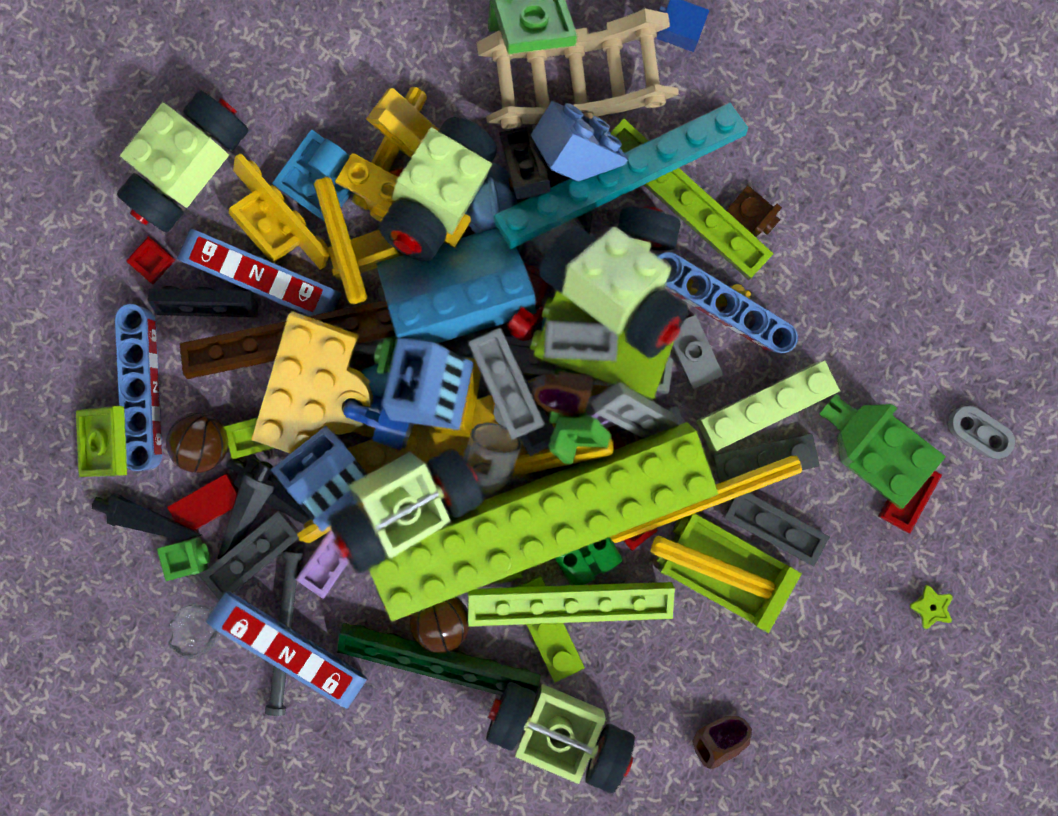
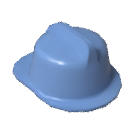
M492 162L484 183L465 213L471 217L469 226L476 234L497 228L494 223V215L517 204L516 195L511 191L508 178H511L510 174L504 167Z

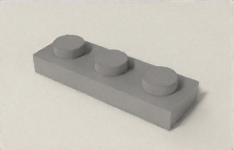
M501 328L468 342L511 439L514 440L543 427L542 418Z
M619 382L605 389L600 396L591 401L594 412L597 415L642 438L679 425L674 413Z

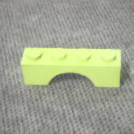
M821 361L799 370L755 394L718 409L696 420L710 451H718L840 392L826 361Z

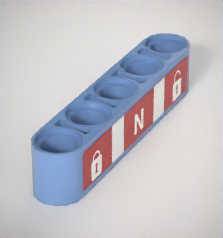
M191 228L177 257V260L307 316L334 311L342 294L323 284Z
M671 252L655 254L661 260L666 259L671 266L665 290L764 350L787 353L796 346L798 333L788 322L677 254ZM692 276L699 282V289L694 295H691L687 290V281ZM720 294H723L727 299L726 309L722 312H719L715 305V301ZM751 311L755 316V323L752 328L748 329L744 324V318ZM779 328L783 334V339L776 346L772 341V336L775 330Z
M127 304L119 308L115 316L119 406H124L127 468L133 471H145L156 468L162 460L156 319L154 314L147 308L135 304ZM140 313L142 318L141 324L136 329H133L130 323L131 318L134 314ZM140 346L143 350V357L138 363H135L132 353L136 347ZM141 379L144 382L145 390L138 397L134 393V385ZM140 413L146 417V426L141 431L136 427L135 423L136 417ZM141 447H144L148 452V459L144 464H141L137 458V452Z
M225 591L206 619V623L219 633L341 707L349 708L367 680V677L360 671L229 591Z

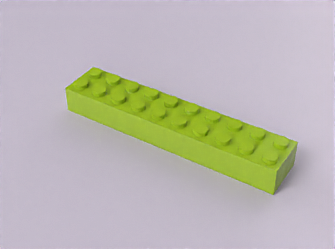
M688 422L615 449L611 456L584 461L486 499L479 506L469 510L460 517H454L450 513L448 514L451 521L450 524L391 558L386 555V559L383 562L372 566L369 571L392 622L716 496L718 491L697 431Z

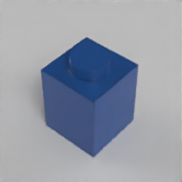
M670 0L667 8L660 6L659 12L668 13L670 27L659 31L656 39L694 52L709 10L683 0Z

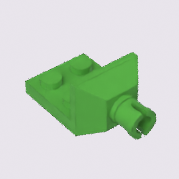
M490 0L488 30L489 32L501 31L508 54L576 46L577 33L565 0Z
M835 394L819 415L826 418L840 431L837 435L841 463L900 510L903 509L946 456L895 418L893 413L898 408L893 404L865 405L857 410L842 400L838 394Z

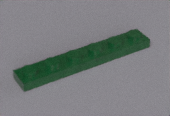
M343 622L339 633L337 653L500 696L509 682L535 692V696L539 687L541 675L525 668L506 666L491 659L484 660L468 656L456 650L443 653L431 652L423 648L418 642L401 638L393 633L385 634L370 630L362 625H351Z

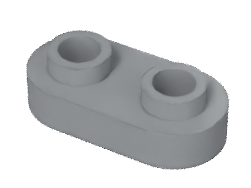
M973 406L959 407L949 416L948 427L950 432L983 456L1001 459L1007 457L1013 451L1015 438L1011 430L980 409ZM964 417L970 423L967 429H963L961 426V420ZM991 436L997 438V445L994 448L989 445Z

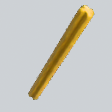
M792 455L716 484L718 495L610 536L611 541L618 543L802 472L800 460L797 456Z

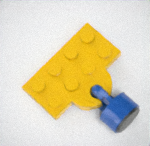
M293 311L289 314L251 440L291 454L325 426L333 434L340 435L353 432L365 423L376 428L372 441L401 451V448H405L414 423L390 420L382 405L384 398L372 394L369 385L370 381L362 372L349 367L359 337L358 334Z

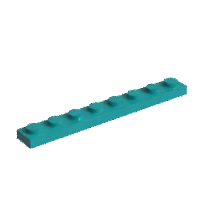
M728 103L625 152L624 154L628 158L625 165L581 181H576L572 178L550 188L551 192L529 198L495 214L494 223L510 249L745 136L748 126L733 105Z

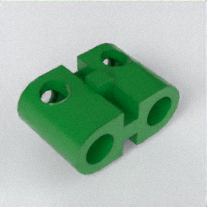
M608 537L556 557L555 560L570 585H585L594 580V576L602 572L604 574L619 565L623 558L615 544L611 541V538Z

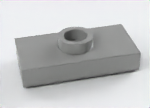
M696 314L685 319L672 348L693 390L724 375Z
M546 321L544 357L616 361L618 335L602 323Z

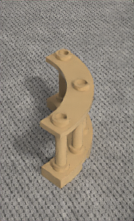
M642 9L626 17L607 22V30L589 34L587 28L575 29L577 33L576 46L508 54L501 31H497L476 42L478 56L492 57L493 61L497 63L502 109L487 115V123L501 124L503 129L517 128L522 124H538L550 105L544 61L547 60V57L565 55V58L569 59L574 106L590 119L593 116L600 117L643 106L646 108H656L665 105L666 99L679 95L678 88L660 85L654 38L657 37V32L670 27L668 13ZM638 40L641 44L646 88L626 94L620 49L623 48L622 44ZM603 49L607 53L612 98L588 102L582 57L585 55V52ZM527 58V62L531 63L537 107H516L510 65L511 59Z

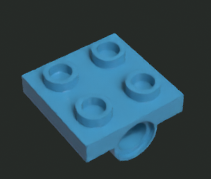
M311 129L272 184L324 221L314 182L323 177H330L334 183L340 207L342 208L352 192L338 185L335 180L350 156L329 139H324Z

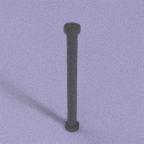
M286 550L283 551L282 557L286 561L279 622L292 629L297 585L295 579L298 576L299 560H303L304 553ZM275 666L273 667L270 702L265 707V714L283 716L286 714V706H283L287 673Z

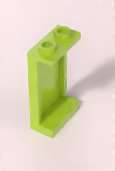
M556 291L554 298L548 297L542 313V317L547 318L546 321L601 323L559 291ZM545 322L542 331L536 330L530 349L535 351L533 357L538 361H545L579 374H587L596 380L613 386L619 382L653 401L674 341L655 357L647 358L626 342L625 334L629 327L628 325L618 335L616 361L545 358Z
M696 513L678 519L672 531L676 533L673 542L774 582L775 590L769 599H764L659 556L656 559V562L660 563L657 569L664 575H668L769 633L802 573Z

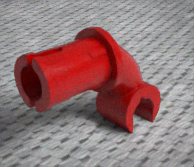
M541 306L536 311V314H531L521 307L518 314H515L511 321L508 322V329L511 335L518 340H529L533 336L534 328L544 319L542 317L543 307Z

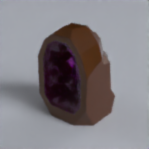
M564 371L545 373L535 379L533 395L536 402L548 411L568 417H580L585 413L594 378L587 374L578 375Z
M739 716L720 718L696 732L692 740L695 753L704 767L709 769L719 767L724 762L738 756L749 746L752 728L745 719Z

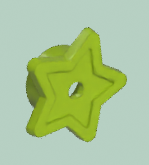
M925 585L923 595L917 601L911 603L909 607L921 616L922 628L928 629L936 621L951 623L952 619L947 608L953 596L949 593L937 594L929 585ZM932 604L936 606L935 610L931 611L930 606Z

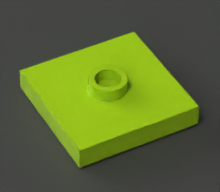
M124 406L76 410L79 477L127 475Z

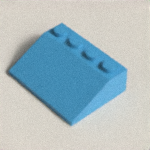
M498 228L463 237L456 248L443 243L435 257L429 261H421L407 255H402L376 263L397 338L437 344L510 322L514 315L518 314L521 307L531 314H536L535 294L517 248L510 249Z

